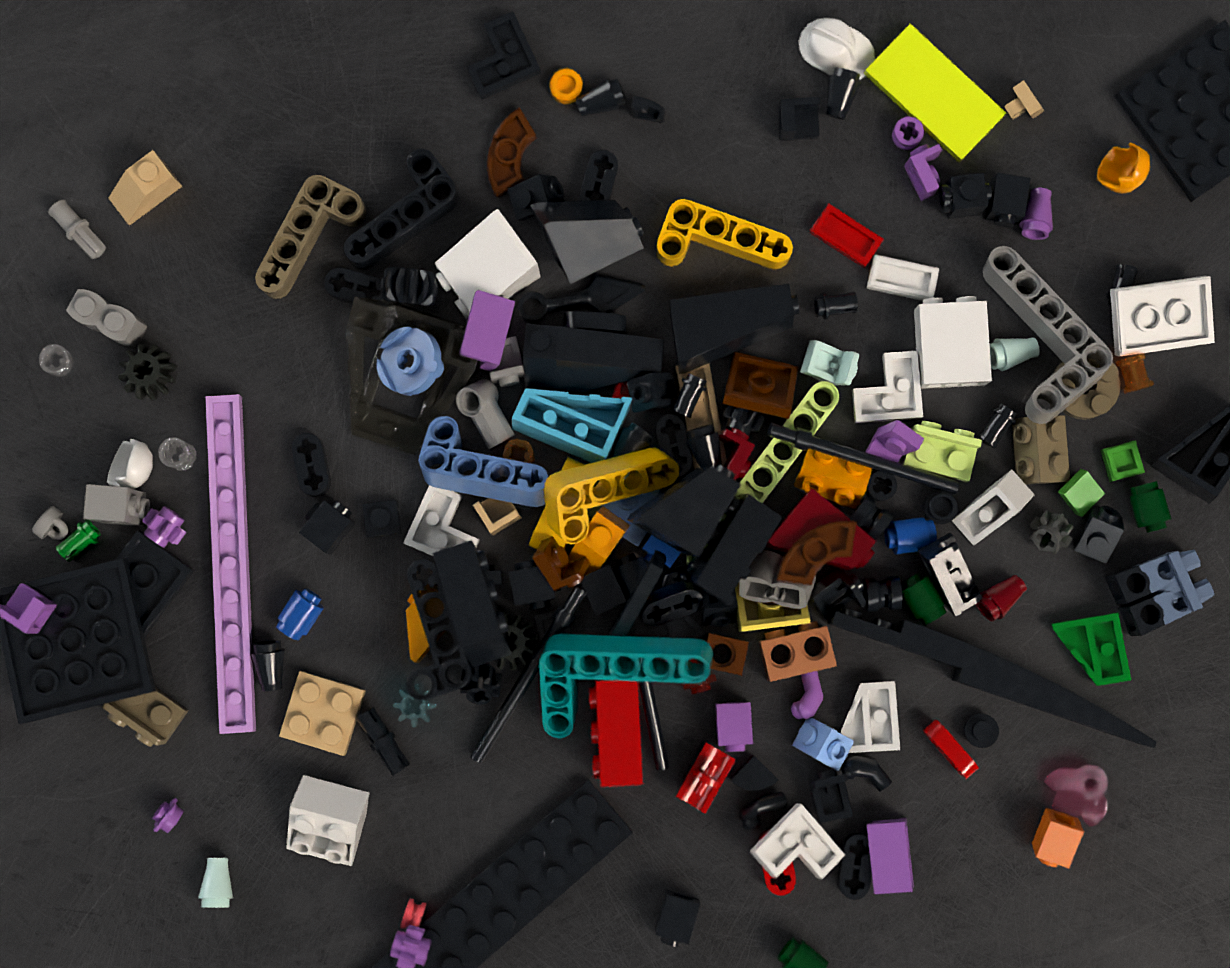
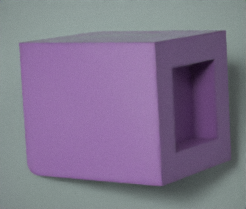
M20 584L8 603L0 605V616L26 634H38L57 604L27 584Z

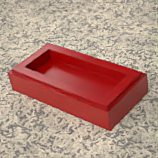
M829 203L809 232L864 269L884 240Z

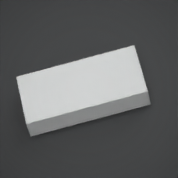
M874 254L866 289L923 301L924 299L934 297L939 268Z

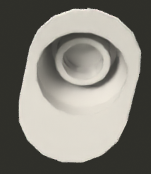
M822 18L809 23L802 31L799 39L800 53L804 60L829 75H833L835 68H844L859 73L860 80L866 76L864 74L865 70L875 60L874 48L870 41L863 34L838 19Z

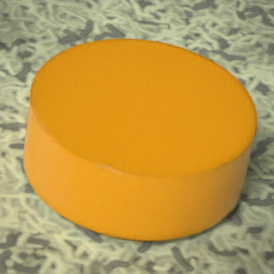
M561 69L555 72L550 80V91L553 98L562 104L575 102L576 98L580 97L583 91L580 75L572 69Z

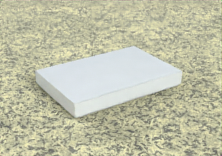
M1210 276L1110 289L1115 356L1120 357L1215 343Z

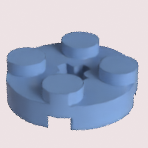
M411 327L398 328L385 338L380 347L384 350L381 360L377 359L378 375L387 388L400 394L412 396L422 393L444 371L439 344L431 334L421 329ZM408 354L414 356L413 365L411 367H404V364L408 361L406 356Z

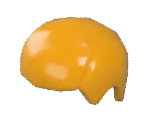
M1129 143L1128 146L1130 148L1126 149L1118 146L1113 147L1102 159L1097 171V180L1107 189L1119 194L1129 193L1141 186L1150 171V155L1143 148L1133 143Z

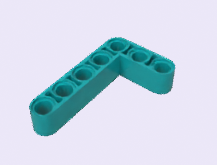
M553 635L546 641L539 662L544 730L554 738H565L572 732L578 713L577 679L700 683L709 676L713 655L712 648L704 640L689 638ZM552 654H559L563 658H556ZM586 655H593L598 659L593 660L588 658ZM620 656H627L632 661L623 660ZM661 657L666 659L667 662H659L655 658ZM689 659H699L702 663H693ZM554 684L561 685V686H563L564 688H562V689H561V688H558V687L554 686ZM556 714L563 715L566 718H560Z

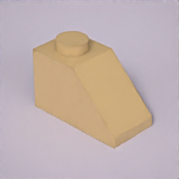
M152 150L125 170L109 196V200L127 224L131 225L181 188L182 185L165 162Z

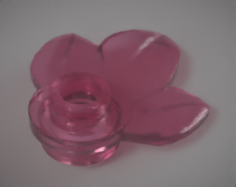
M1084 765L1077 770L1061 767L1054 770L1045 779L1047 786L1057 792L1052 804L1053 810L1077 818L1081 815L1090 827L1095 826L1102 820L1108 806L1103 794L1107 789L1108 779L1100 767ZM1089 778L1097 781L1093 787H1086L1084 783Z

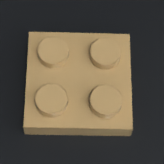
M299 671L279 737L345 756L356 724L355 718L358 717L366 690Z

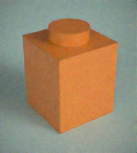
M1045 808L1032 841L1035 856L1040 862L1050 867H1057L1058 865L1066 868L1070 867L1084 833L1079 818Z

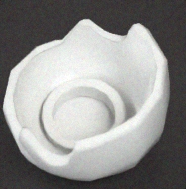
M130 439L129 442L123 441L111 464L107 483L115 487L136 489L147 481L153 469V455L148 446L135 439Z

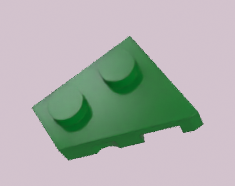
M1118 613L1051 624L1054 632L1096 686L1131 681Z

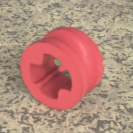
M410 898L400 928L405 929L409 925L419 927L427 903L416 904L415 899Z

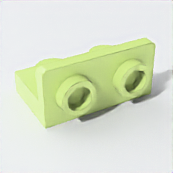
M922 421L921 425L916 424L911 428L923 437L924 440L919 450L904 456V465L963 482L970 481L976 452L982 444V440L974 438L975 433L963 429H955L954 433L941 430L942 425L930 421Z

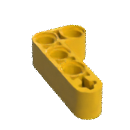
M687 199L677 200L670 206L659 234L656 248L658 260L662 264L671 267L683 261L691 240L770 269L784 267L793 251L792 241L783 233ZM685 211L690 214L692 220L687 224H679L675 221L674 215L677 212ZM715 222L721 225L723 232L716 236L710 235L705 230V226L708 223ZM743 233L752 236L754 244L748 247L741 246L737 242L736 237ZM761 239H763L765 242L760 253L757 250ZM667 242H675L681 250L676 255H668L663 251L662 247ZM775 245L781 247V253L778 257L772 256Z
M653 447L556 472L550 475L544 484L548 525L566 543L577 544L587 536L589 531L588 508L668 487L676 481L679 475L678 464L663 451ZM598 480H600L599 483L593 488L594 484ZM568 489L567 493L561 496L562 492ZM571 520L570 524L565 527L566 523Z

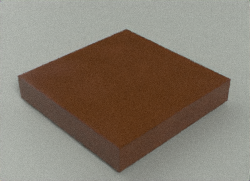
M734 352L723 404L789 419L798 366Z

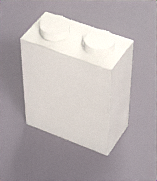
M975 296L956 298V302L943 303V298L924 299L923 304H919L914 309L916 351H918L921 389L985 386L990 383L992 375L987 301H977Z

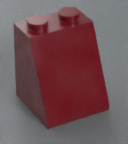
M811 488L778 525L765 547L786 554L790 547L809 531L828 523L851 520ZM856 525L852 556L835 558L824 565L834 568L838 567L845 571L853 568H863L875 554L871 548L877 541Z

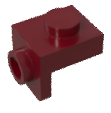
M731 428V430L724 429L720 431L719 440L733 448L724 467L735 474L733 479L736 481L737 478L742 480L749 470L751 462L747 459L755 445L748 441L749 436L736 428Z

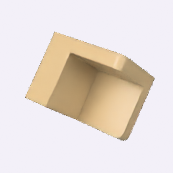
M488 498L481 503L478 501L473 504L493 536L521 519L517 509L510 502Z

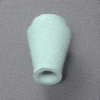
M1034 337L1028 339L996 338L993 343H989L991 368L993 370L1005 371L1028 359L1038 357L1040 352L1039 344Z
M207 858V867L198 899H202L201 907H229L233 894L228 869V858Z

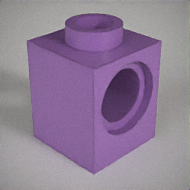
M748 701L715 703L717 745L725 746V752L745 751V744H753L751 703Z

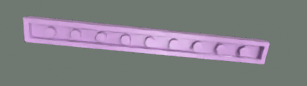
M239 394L206 396L219 734L256 731L254 669L251 656L253 646L242 396Z

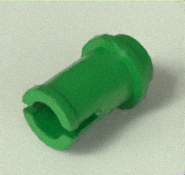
M86 520L84 523L79 522L77 529L64 541L55 546L56 550L64 559L66 558L68 562H72L91 543L96 544L98 542L97 538L101 533L89 520Z

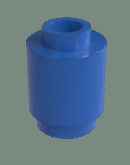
M921 517L891 521L889 528H886L884 531L886 547L888 549L892 548L893 553L896 555L918 552L919 549L937 540V533L933 520H925Z
M307 588L303 592L295 590L279 614L278 619L280 621L276 628L288 637L299 641L302 635L306 636L323 611L324 607L320 604L322 598Z

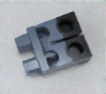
M1195 550L1168 552L1125 570L1105 576L1116 604H1126L1148 594H1153L1135 603L1118 608L1130 636H1143L1193 611L1203 608V602L1214 596V591L1207 579H1201L1194 583L1190 579L1188 571L1201 566Z

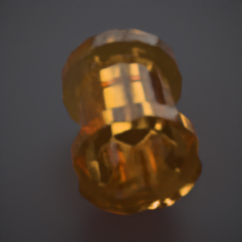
M1145 353L1115 362L1116 366L1121 369L1126 385L1123 389L1124 394L1154 386L1153 380H1149L1143 361L1146 359Z
M513 439L505 445L503 453L505 459L513 458V450L519 448L520 451H528L524 454L526 459L524 462L534 463L535 454L527 441Z

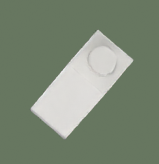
M1011 470L963 509L952 522L973 545H976L1020 512L1034 496V493Z

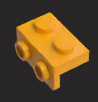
M807 449L794 486L805 492L813 488L828 500L834 501L841 506L856 509L866 492L872 468Z

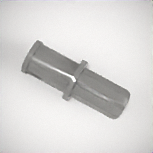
M60 200L51 206L48 211L49 215L67 232L66 237L69 240H74L91 259L99 258L103 255L106 246L88 227L89 222L86 219H81L65 200Z

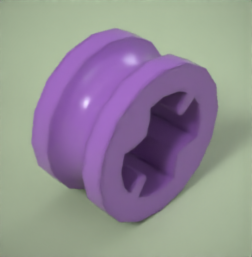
M903 117L893 129V142L900 149L910 150L915 148L923 138V125L915 117ZM907 126L913 128L912 134L916 138L914 139L911 136L909 141L903 139L904 133L900 131V128L903 130Z

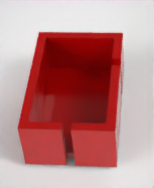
M596 680V687L589 688L590 709H597L598 720L591 723L592 744L599 743V755H593L594 779H600L601 787L643 785L638 681Z

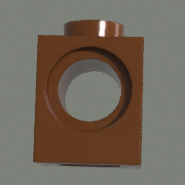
M707 633L706 640L700 639L707 642L712 649L720 643L727 645L730 649L728 661L719 664L712 658L710 669L742 676L749 642Z

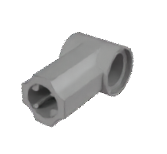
M481 379L462 388L457 393L456 404L462 414L472 418L485 444L490 449L515 434L497 403V387L491 381Z

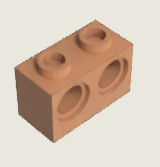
M814 621L798 625L799 632L788 635L785 634L784 629L764 633L766 640L758 641L767 681H776L836 667L837 664L828 627H819L818 622ZM812 636L818 638L822 646L820 653L813 657L809 656L804 650L805 641ZM778 644L784 645L789 652L787 661L782 664H776L771 658V650Z

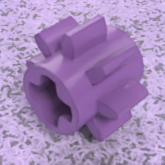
M163 506L160 511L151 508L142 520V522L148 525L144 534L163 548H165L168 542L177 545L186 534V531L180 528L185 520L166 506Z
M409 925L406 933L397 931L390 953L391 957L398 958L397 968H415V964L424 966L431 944L430 939L423 938L425 929Z

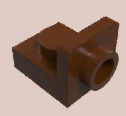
M553 536L542 540L532 557L553 590L563 586L570 588L579 584L584 579V574L590 564L587 557L570 563L567 552L558 545Z

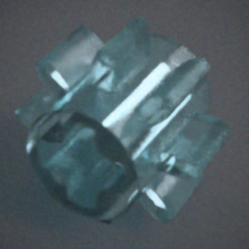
M415 684V688L419 692V686ZM405 690L399 691L403 699L401 703L393 704V707L401 709L402 715L398 718L399 722L408 718L411 719L412 727H417L418 718L420 717L426 722L431 721L427 712L429 709L436 708V704L429 703V700H423L419 706L422 712L410 713L408 709L411 704L408 700L415 699Z

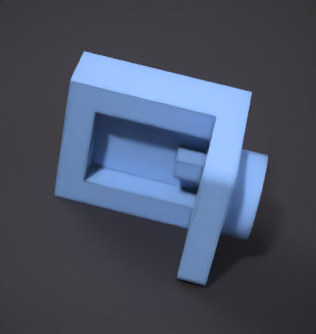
M811 717L803 723L792 746L827 766L839 770L853 745V740Z

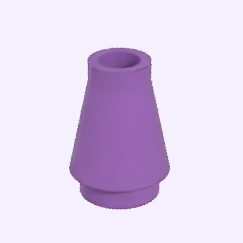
M1038 187L1031 190L1025 217L1019 224L1022 229V235L1028 239H1046L1049 236V232L1053 230L1051 191L1049 189Z

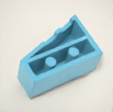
M525 388L512 417V430L588 462H598L609 458L630 410L632 398L600 397V395L590 394L589 396L568 394V392Z

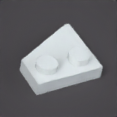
M895 681L860 683L840 732L853 740L849 753L900 750Z

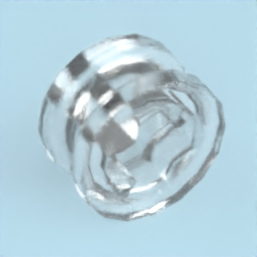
M52 344L41 351L39 363L41 368L52 376L61 377L65 376L72 369L73 357L64 347ZM54 353L60 357L63 355V358L59 360L60 366L58 368L52 364L49 366V363L53 361L52 355Z

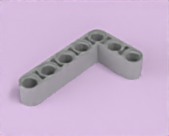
M999 246L993 249L984 265V279L1065 364L1035 389L1025 406L1026 415L1031 421L1038 424H1046L1103 377L1112 365L1113 355L1106 344L1015 250L1007 246ZM994 263H1002L1008 270H1000ZM1017 287L1027 288L1030 294H1022ZM1040 310H1046L1050 312L1053 316V319H1048L1042 316ZM1063 334L1073 336L1077 343L1068 342ZM1091 358L1096 360L1099 363L1100 368H1095L1089 365L1087 359ZM1062 379L1071 380L1076 388L1066 387ZM1037 399L1046 400L1050 404L1051 409L1041 408L1037 403Z

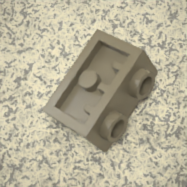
M156 688V692L106 703L102 706L103 709L109 712L107 715L108 719L118 726H129L137 732L135 737L150 747L153 744L156 746L166 744L189 711L158 688Z

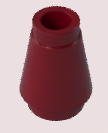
M1012 575L1010 578L980 592L982 599L976 606L987 620L993 622L996 619H1002L1022 594L1027 591V587L1020 577Z

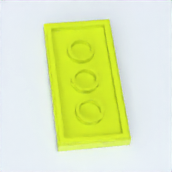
M911 24L902 31L864 72L906 114L918 119L922 123L924 130L959 163L1006 114L999 105Z

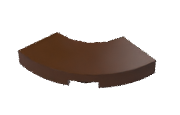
M520 107L508 115L499 125L493 135L489 148L487 171L496 198L508 193L507 189L525 181L521 171L522 156L527 146L537 138Z
M839 521L828 523L804 534L790 547L784 556L776 581L812 586L817 571L826 562L835 558L852 556L856 522Z

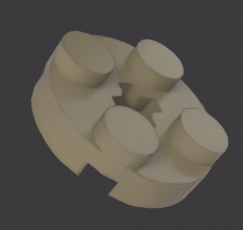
M1091 358L1087 359L1089 365L1095 368H1100V365L1096 360ZM1063 362L1060 363L1054 370L1053 374L1065 364ZM1112 363L1103 377L1093 385V390H1089L1087 395L1082 394L1065 408L1063 412L1072 418L1081 420L1092 419L1107 413L1116 403L1120 394L1121 384L1118 376V367ZM1062 379L1066 387L1076 388L1071 380Z

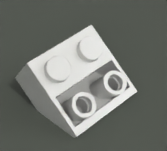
M303 775L290 806L286 849L293 850L302 855L323 858L335 864L341 863L352 866L367 814L369 793Z

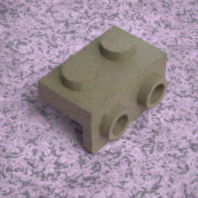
M1057 415L1046 424L1034 423L1028 416L1015 419L1016 423L1012 425L1015 470L1018 477L1026 485L1067 483L1070 480L1065 416Z

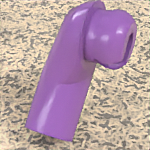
M817 671L801 674L805 693L800 701L794 702L791 706L792 715L796 719H810L815 715L823 701V692Z

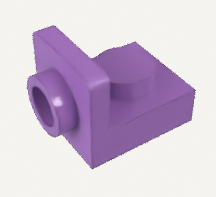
M928 144L914 149L910 152L911 157L904 165L921 201L932 197L939 189V175L933 165L929 166L928 162L936 159L941 153L940 144L931 148Z
M896 420L877 429L865 452L899 462L901 456L919 450L924 438L901 421Z

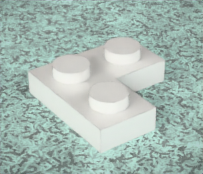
M918 351L884 353L882 360L885 386L854 388L852 390L854 423L923 418Z
M429 485L404 540V544L433 556V553L470 540L477 547L480 540L450 527L463 496L454 491L435 488Z
M797 803L750 850L751 854L769 875L775 878L798 856L816 878L823 879L845 856L802 804Z

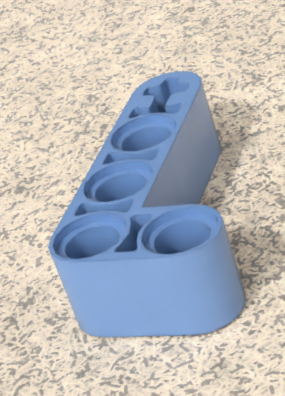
M440 416L431 421L419 455L421 471L428 485L530 507H539L545 504L544 484L548 474L543 467L536 464L461 450L462 439L457 422L453 418ZM444 435H451V437L448 439H439ZM442 464L440 468L430 469L432 465ZM468 470L475 471L472 475L469 476L462 475L465 471ZM499 477H508V479L503 482L495 481Z

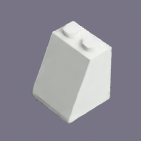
M498 209L492 212L435 262L439 271L436 274V278L446 292L452 289L459 299L454 303L465 318L469 317L474 293L477 290L510 299L541 277L538 263Z

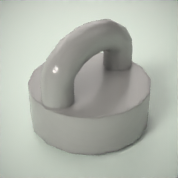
M50 506L35 523L32 532L41 539L48 535L55 540H63L68 535L67 525L61 520L63 512L55 506ZM54 526L59 529V532L53 529Z

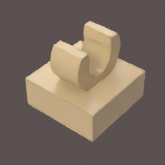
M1024 80L1013 87L1018 98L1004 106L1012 119L1017 118L1026 110L1032 118L1044 112Z

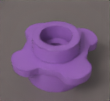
M174 798L169 804L164 801L152 817L155 820L153 831L157 832L159 829H162L168 833L176 825L184 812L176 804L178 799Z

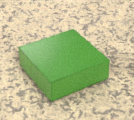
M1136 440L1100 450L1109 482L1145 473Z
M1080 469L1058 491L1072 511L1080 517H1083L1105 494L1089 472L1084 469Z

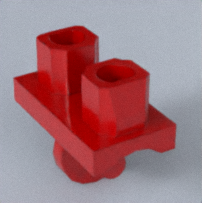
M705 742L675 796L706 814L736 759Z

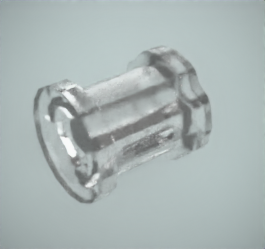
M176 437L164 440L158 451L159 458L164 465L180 471L191 468L197 458L194 446ZM176 448L183 450V453L179 455V461L172 458V455L177 453Z

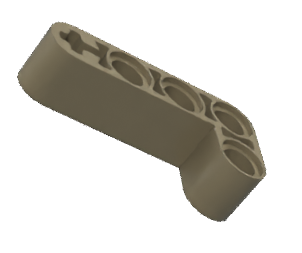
M313 175L307 178L256 272L255 279L258 287L270 298L280 299L286 296L296 281L329 217L349 227L358 226L365 220L367 214L366 207L359 195L325 176ZM321 187L328 189L327 195L323 199H313V193L316 189ZM346 203H357V209L354 213L350 215L342 214V208ZM302 217H312V223L308 228H297L298 221ZM289 245L296 246L297 250L293 257L289 259L282 258V252L285 247ZM279 262L287 270L284 271L281 267L278 268L276 263ZM269 278H278L280 280L277 285L273 283L270 285L268 283Z

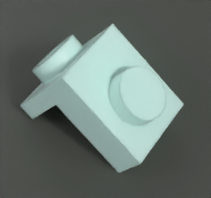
M810 340L800 372L834 385H850L857 373L859 354L854 351H841L818 340Z

